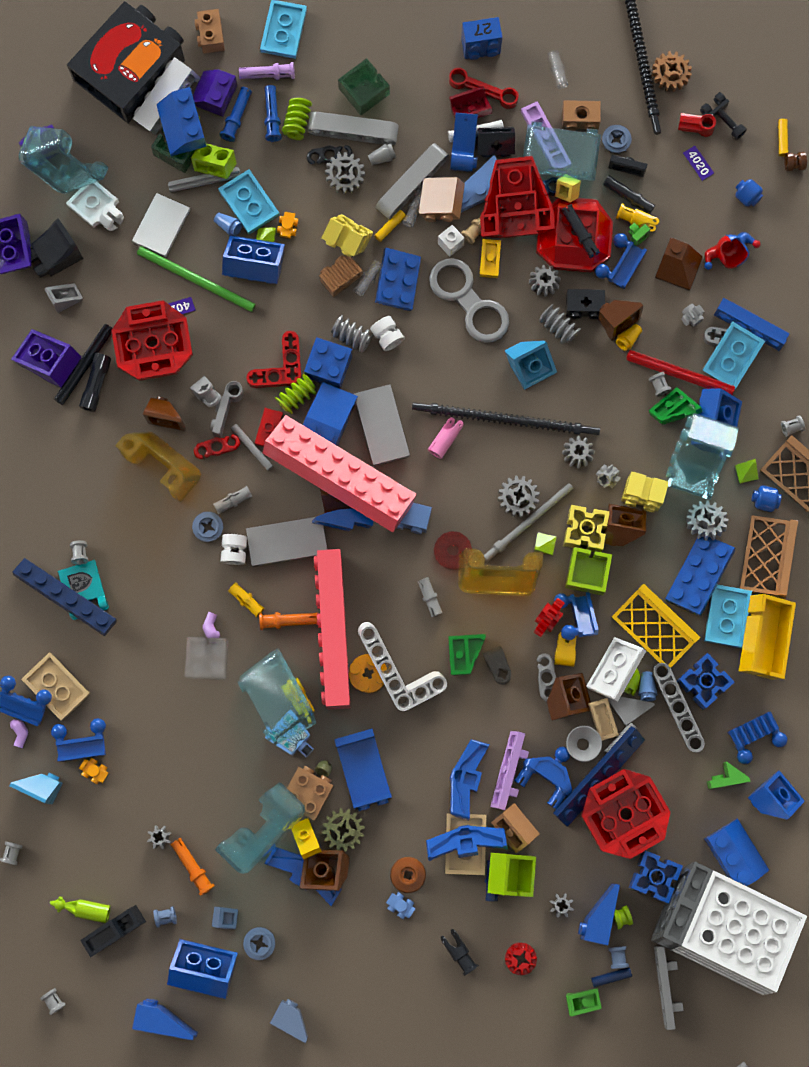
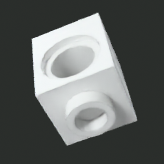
M451 225L438 236V245L451 257L464 246V237Z

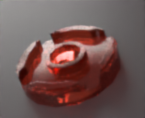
M446 532L435 542V559L446 569L455 570L462 568L471 558V543L460 532ZM456 546L458 553L450 555L447 551L448 547Z

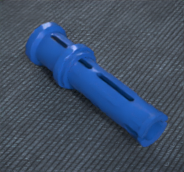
M267 85L264 87L267 118L264 121L265 126H267L265 138L267 141L276 142L282 139V134H280L279 130L281 120L277 114L276 86Z
M241 87L230 116L225 119V127L219 134L226 141L234 142L237 129L241 127L240 119L252 94L250 89L247 92V87Z

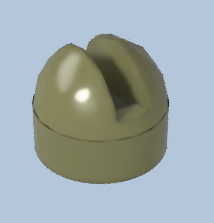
M322 760L317 764L315 771L320 776L328 777L332 771V765L328 764V761Z

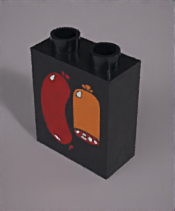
M124 1L67 63V67L75 83L129 124L134 117L136 109L144 103L146 94L154 88L156 79L165 72L167 63L173 60L174 57L183 63L185 58L181 47L184 40L176 30L167 26L163 31L154 24L156 18L145 6L139 5L135 9Z

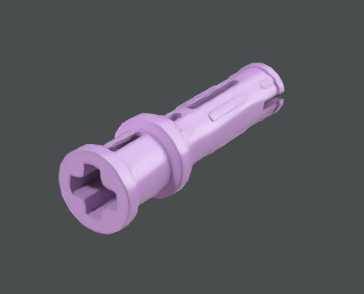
M294 62L286 65L275 63L273 66L239 67L240 80L274 77L276 80L287 77L295 79Z

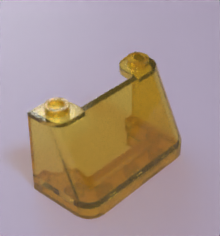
M464 549L459 554V588L465 593L530 595L536 588L543 564V552H530L525 555L522 565L512 567L484 565L485 559L481 551L477 549Z

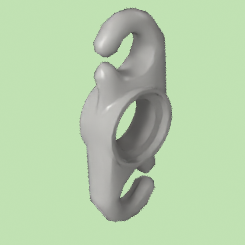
M544 653L537 657V662L546 658L549 664L543 666L539 663L537 667L539 669L538 683L540 696L547 702L548 697L545 695V691L552 689L556 675L553 658L549 654ZM548 672L552 675L550 683L542 681L541 676L543 673Z

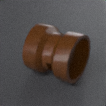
M798 152L797 154L786 153L784 157L785 170H806V152Z

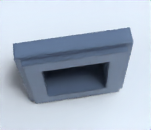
M214 907L212 927L236 930L238 909Z

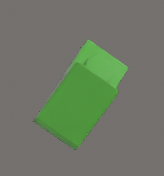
M723 762L726 778L723 775L712 776V780L707 781L708 789L747 783L750 782V778L730 763Z
M598 988L566 994L569 1016L602 1009Z

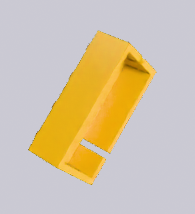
M766 594L750 595L748 613H751V616H747L739 672L771 680L785 679L796 607L795 602Z

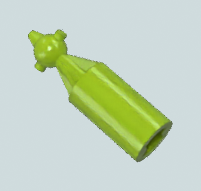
M63 897L50 901V904L54 906L57 912L66 909L77 918L101 923L108 922L111 910L110 905L81 899L66 903Z

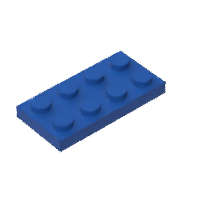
M701 536L700 539L697 538L665 600L701 617L735 552V547L716 539L713 540L711 537H708L707 541H705L704 536Z

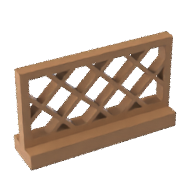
M791 435L760 471L809 513V507L804 503L809 502V450ZM785 448L792 453V460L781 461V452ZM803 462L806 465L807 473H796L795 463ZM781 463H792L793 474H782ZM770 464H779L778 475H771L766 470ZM807 475L808 486L797 487L796 476ZM793 476L794 487H785L782 477ZM797 489H808V500H800L797 497Z
M751 516L740 589L786 599L798 520L787 521ZM755 521L763 522L767 528L758 534L754 528ZM777 524L786 525L785 532L780 536H777L772 530ZM770 530L775 539L766 544L761 535ZM759 538L764 547L755 552L751 547V542ZM778 541L782 546V551L775 555L769 546ZM767 549L772 558L764 563L757 554ZM753 557H756L761 563L755 570H752L748 565V561ZM775 559L779 564V569L772 574L766 565ZM764 567L770 576L760 581L755 572ZM753 575L758 584L754 587H746L745 579ZM772 578L776 583V590H767L763 583Z

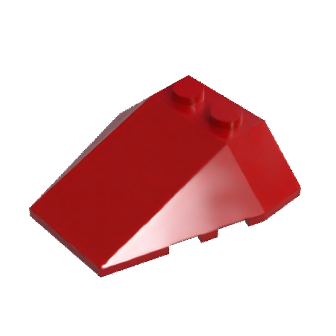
M533 156L495 160L488 195H486L484 210L480 217L481 237L511 238L540 235L555 230L554 209Z

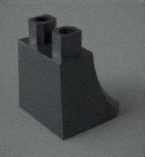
M59 218L37 240L30 244L32 247L31 263L38 259L42 262L33 268L39 278L47 274L53 276L84 259Z

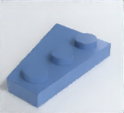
M495 155L464 183L461 213L485 201L490 187L495 160H497Z

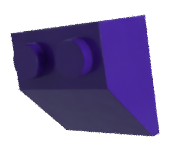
M219 69L203 71L192 95L195 106L223 117L237 88L236 76Z

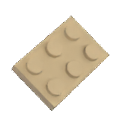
M51 652L21 679L36 695L40 690L44 689L52 694V700L46 706L61 721L68 717L90 695V692Z
M447 814L446 832L465 825L486 827V815L470 814V819L467 821ZM477 847L478 855L459 858L457 850L447 853L445 858V874L485 875L486 847Z

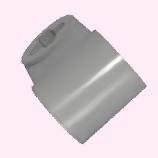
M205 376L190 387L193 394L208 407L217 405L221 400V395L214 390V386Z

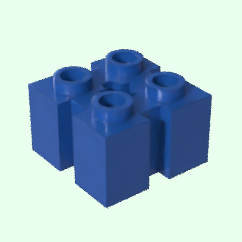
M708 653L693 665L696 669L695 671L689 669L677 680V683L686 693L690 690L695 696L692 700L702 710L706 709L718 698L715 695L716 692L720 695L734 683L733 679L725 671L719 673L715 668L719 664ZM701 678L708 679V686L702 684Z
M645 850L641 853L637 863L641 870L639 874H633L628 888L642 894H647V891L652 892V898L669 904L675 889L670 887L672 880L678 881L683 865L670 860H664L662 863L659 861L661 856ZM658 872L657 876H660V879L653 882L651 875Z

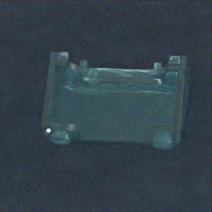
M536 121L527 124L523 157L533 156L540 174L595 181L601 134L598 133V130L587 128L586 132L549 128L542 126V122Z
M30 126L19 151V161L23 166L54 190L64 194L101 181L106 176L109 168L99 161L93 164L81 163L69 153L72 147V139L63 129Z
M279 648L270 652L239 676L240 681L237 683L241 691H246L266 727L263 732L267 740H272L274 745L317 724L314 713Z

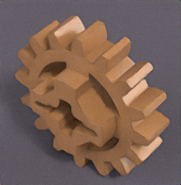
M668 51L667 56L662 53L660 58H656L655 64L652 66L653 71L651 75L655 77L654 83H660L659 88L665 86V91L672 88L674 92L676 87L681 90L683 84H688V79H690L692 74L690 73L692 66H688L689 60H683L685 55L679 57L677 51L674 55Z

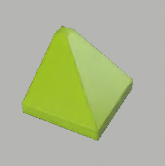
M259 228L256 240L275 242L276 228Z
M756 459L735 465L740 484L758 480Z
M538 533L534 552L553 556L556 537Z

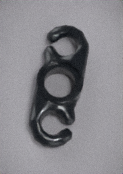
M328 145L312 149L307 154V161L314 165L315 161L311 159V156L317 154L319 156L316 161L317 164L331 163L330 159H327L324 154L327 151H332L335 153L333 158L337 159V153L341 155L340 152L343 147ZM345 145L344 148L348 151L347 157H350L353 153L350 146Z

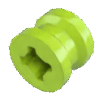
M627 905L623 906L620 910L615 909L613 919L618 930L622 929L624 925H633L632 916Z

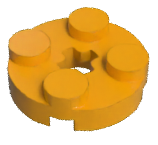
M369 654L361 655L352 662L349 668V679L355 689L365 693H374L384 686ZM385 663L381 665V670H387ZM367 668L369 671L373 669L374 673L371 674V679L362 675Z

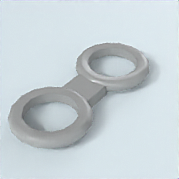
M451 258L444 259L433 267L429 276L430 287L439 298L447 301H456L467 313L465 326L470 336L484 343L495 342L501 339L508 330L509 315L501 304L492 300H481L472 290L474 280L469 266L461 260ZM446 267L459 268L466 276L465 286L455 293L442 290L437 283V276L442 269ZM482 308L494 309L501 317V327L493 334H482L473 325L472 319L474 314Z

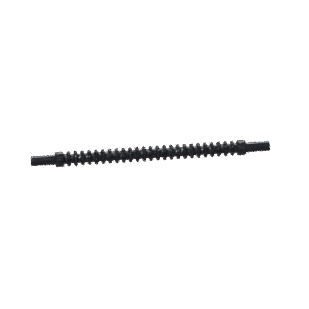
M626 0L625 4H627L626 9H628L629 23H631L630 28H632L633 42H635L634 47H636L637 61H639L638 66H640L639 71H641L642 85H644L643 90H645L644 95H646L645 99L648 105V116L651 118L654 134L658 135L661 134L658 118L660 113L657 108L658 104H656L657 99H654L656 95L653 94L655 90L652 89L654 87L652 84L653 80L651 79L652 75H650L651 71L648 70L650 66L647 65L649 63L647 60L648 56L646 55L647 51H645L646 47L643 46L645 42L643 41V32H641L642 28L639 27L641 25L639 22L640 18L638 17L639 13H637L638 9L635 8L637 4L635 3L636 0Z
M432 403V405L412 404V410L430 412L431 415H437V413L440 416L445 414L446 417L447 415H450V417L455 415L456 418L461 416V419L466 417L467 420L469 418H472V420L476 418L477 421L482 419L483 422L485 420H488V422L493 421V423L498 421L499 424L504 422L505 425L506 423H509V425L515 424V426L520 424V427L525 425L526 428L528 426H531V428L535 426L536 429L539 427L542 430L544 428H547V430L552 429V431L557 429L558 432L563 430V433L568 431V433L573 432L577 435H580V433L600 434V428L582 426L581 423L572 424L570 422L567 424L566 421L561 423V420L559 422H556V420L552 422L550 419L548 421H545V418L540 420L539 417L537 419L534 417L530 419L529 416L524 418L523 415L518 417V415L513 416V414L508 416L507 413L502 415V412L500 414H497V412L493 414L491 411L486 413V410L481 412L480 409L478 411L475 409L471 411L470 408L465 410L464 407L462 409H459V407L454 408V406L449 408L448 405L443 407V404L438 406L436 403Z

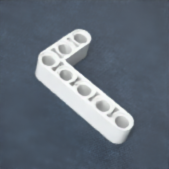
M364 622L359 626L358 634L397 709L400 711L409 710L446 689L447 681L437 671L431 672L405 686L374 625L370 622ZM366 629H372L373 632L370 636H363ZM375 646H381L379 653H372V649ZM383 663L390 664L387 670H381ZM437 678H440L441 683L437 686H433V681ZM392 680H398V684L395 687L389 686ZM423 687V693L416 695V689ZM400 697H407L405 703H398Z

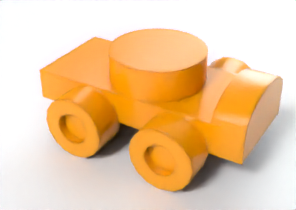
M284 212V216H280L279 223H282V226L277 228V233L280 234V237L291 239V236H296L297 229H293V226H298L299 219L295 218V213Z
M93 758L90 761L85 759L79 767L83 771L81 775L86 778L89 775L92 776L91 781L95 784H98L99 781L103 783L109 774L106 771L108 767L103 764L98 767L96 765L98 761Z

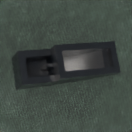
M135 905L80 941L91 958L146 923Z

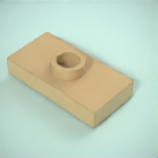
M608 698L588 703L595 729L599 733L601 740L619 736Z

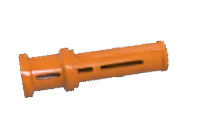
M278 612L269 615L259 613L260 630L264 628H276L277 630L281 626L317 625V612L281 615Z
M179 838L178 841L175 840L170 844L190 874V881L194 882L200 891L199 895L202 896L212 890L215 885L211 884L205 875V869H200L182 839Z

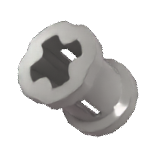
M664 372L655 374L648 379L656 390V396L664 395L672 390L667 385Z
M799 415L796 416V419L787 422L781 421L782 432L785 437H790V434L798 431L804 432L805 424L802 417Z
M79 540L70 543L73 558H71L72 564L81 565L88 563L86 541Z
M5 841L6 848L0 861L17 865L18 853L23 846Z
M56 988L40 998L49 1008L50 1015L66 1006L65 1002L62 1003L56 994Z

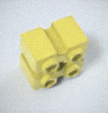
M341 214L330 219L322 239L326 241L327 245L333 248L338 246L343 254L352 257L365 251L373 231L354 223L353 220Z
M631 471L626 480L621 501L630 507H636L637 504L641 505L648 512L658 511L664 503L669 482L658 478L646 477L647 475Z
M571 505L567 524L571 525V528L567 527L563 546L579 548L580 545H585L587 550L602 552L606 534L601 533V530L605 531L607 527L609 511L594 509L592 513L586 512V507ZM584 526H588V529H590L591 531H588L587 533L584 532V530L582 529L584 528Z

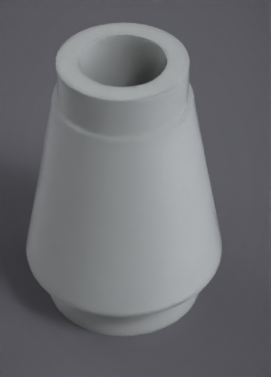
M390 143L388 145L384 144L369 154L368 157L371 165L393 161L396 155Z

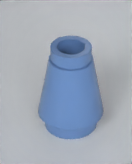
M220 212L214 217V222L228 235L237 236L242 229V223L237 218L221 214Z
M642 672L638 696H640L642 701H654L658 694L653 672Z

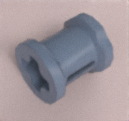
M174 906L167 910H154V920L157 928L164 924H177Z
M626 946L608 948L612 957L611 969L629 967V964L626 963Z

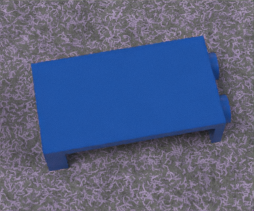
M373 729L334 739L353 808H358V811L369 809V804L377 802L379 806L389 803L388 799L392 798Z

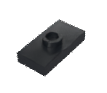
M612 155L608 168L644 177L648 164L635 161L631 157L623 158Z

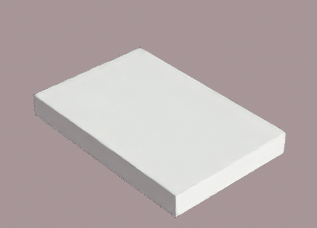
M156 193L132 242L166 258L190 212V207Z
M614 637L586 687L618 702L646 650Z

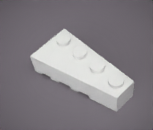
M174 57L173 60L167 63L163 75L156 79L152 91L146 94L142 106L136 109L133 119L156 135L162 127L156 104L171 92L188 88L194 81L198 83L200 77L191 68Z

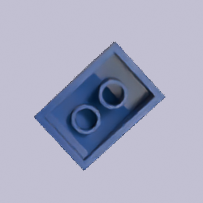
M322 382L306 415L303 426L338 446L358 396Z
M611 884L584 918V922H580L578 934L581 935L580 939L603 945L609 944L620 885Z
M146 999L137 1004L132 1029L194 1040L197 1037V1031L165 1006L158 1004V1000Z

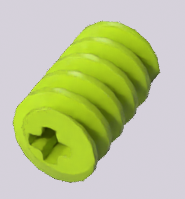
M292 98L289 100L286 119L282 128L285 136L293 140L304 139L302 134L306 130L303 127L307 126L306 120L309 119L307 114L311 111L308 107L312 106L311 101L304 98Z
M302 374L304 380L301 378L297 379L298 385L291 383L292 390L287 387L285 388L286 394L280 392V399L275 397L278 404L290 414H293L292 407L297 410L299 409L298 402L303 405L305 404L304 397L310 400L309 393L316 395L315 385L305 374Z

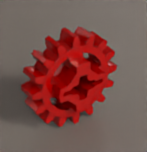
M557 598L552 605L546 604L535 620L538 623L534 630L535 634L541 637L546 630L549 632L553 630L563 615L560 612L565 604L562 600Z

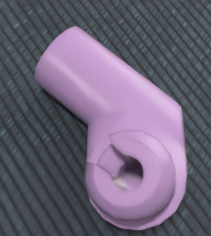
M208 612L203 624V631L209 640L216 641L220 637V632L216 631L214 627L217 615Z
M14 719L10 723L11 729L17 735L14 746L23 748L28 736V729L22 720Z

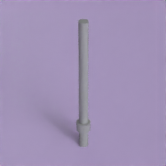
M568 483L505 538L493 544L494 547L483 555V558L488 562L496 554H501L509 543L574 489L572 485Z

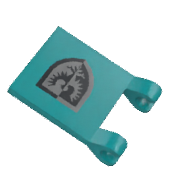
M95 560L58 571L60 581L89 601L98 599L99 607L102 610L109 609ZM69 613V616L72 620L78 619Z

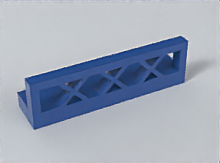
M726 298L722 299L714 313V316L729 324L735 322L763 339L765 344L778 351L784 346L790 334Z

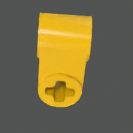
M561 632L559 633L555 651V665L574 667L576 636L566 643L565 639L561 636Z

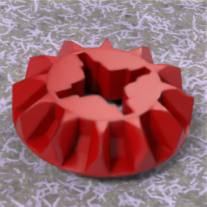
M520 942L508 948L505 954V963L512 973L526 975L536 967L537 956L535 950L530 945ZM525 951L524 958L529 963L522 962L517 967L518 960L513 955L520 956Z

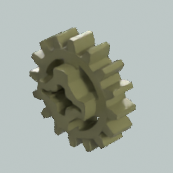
M340 808L338 814L332 811L333 817L326 816L329 822L322 824L324 827H327L326 830L322 831V834H327L328 836L324 841L330 840L329 847L332 848L336 845V850H340L343 847L346 852L348 846L355 849L354 843H361L358 839L359 836L364 837L360 830L364 829L365 826L359 825L362 818L356 819L357 813L355 812L351 815L350 809L343 813L342 808ZM343 816L340 823H332L336 818ZM350 818L355 822L357 830L351 828L349 824ZM346 821V828L349 829V832L344 833V836L340 839L341 832L338 831V828L342 827ZM330 830L335 831L337 834V841L332 838ZM354 836L352 841L344 843L345 838Z

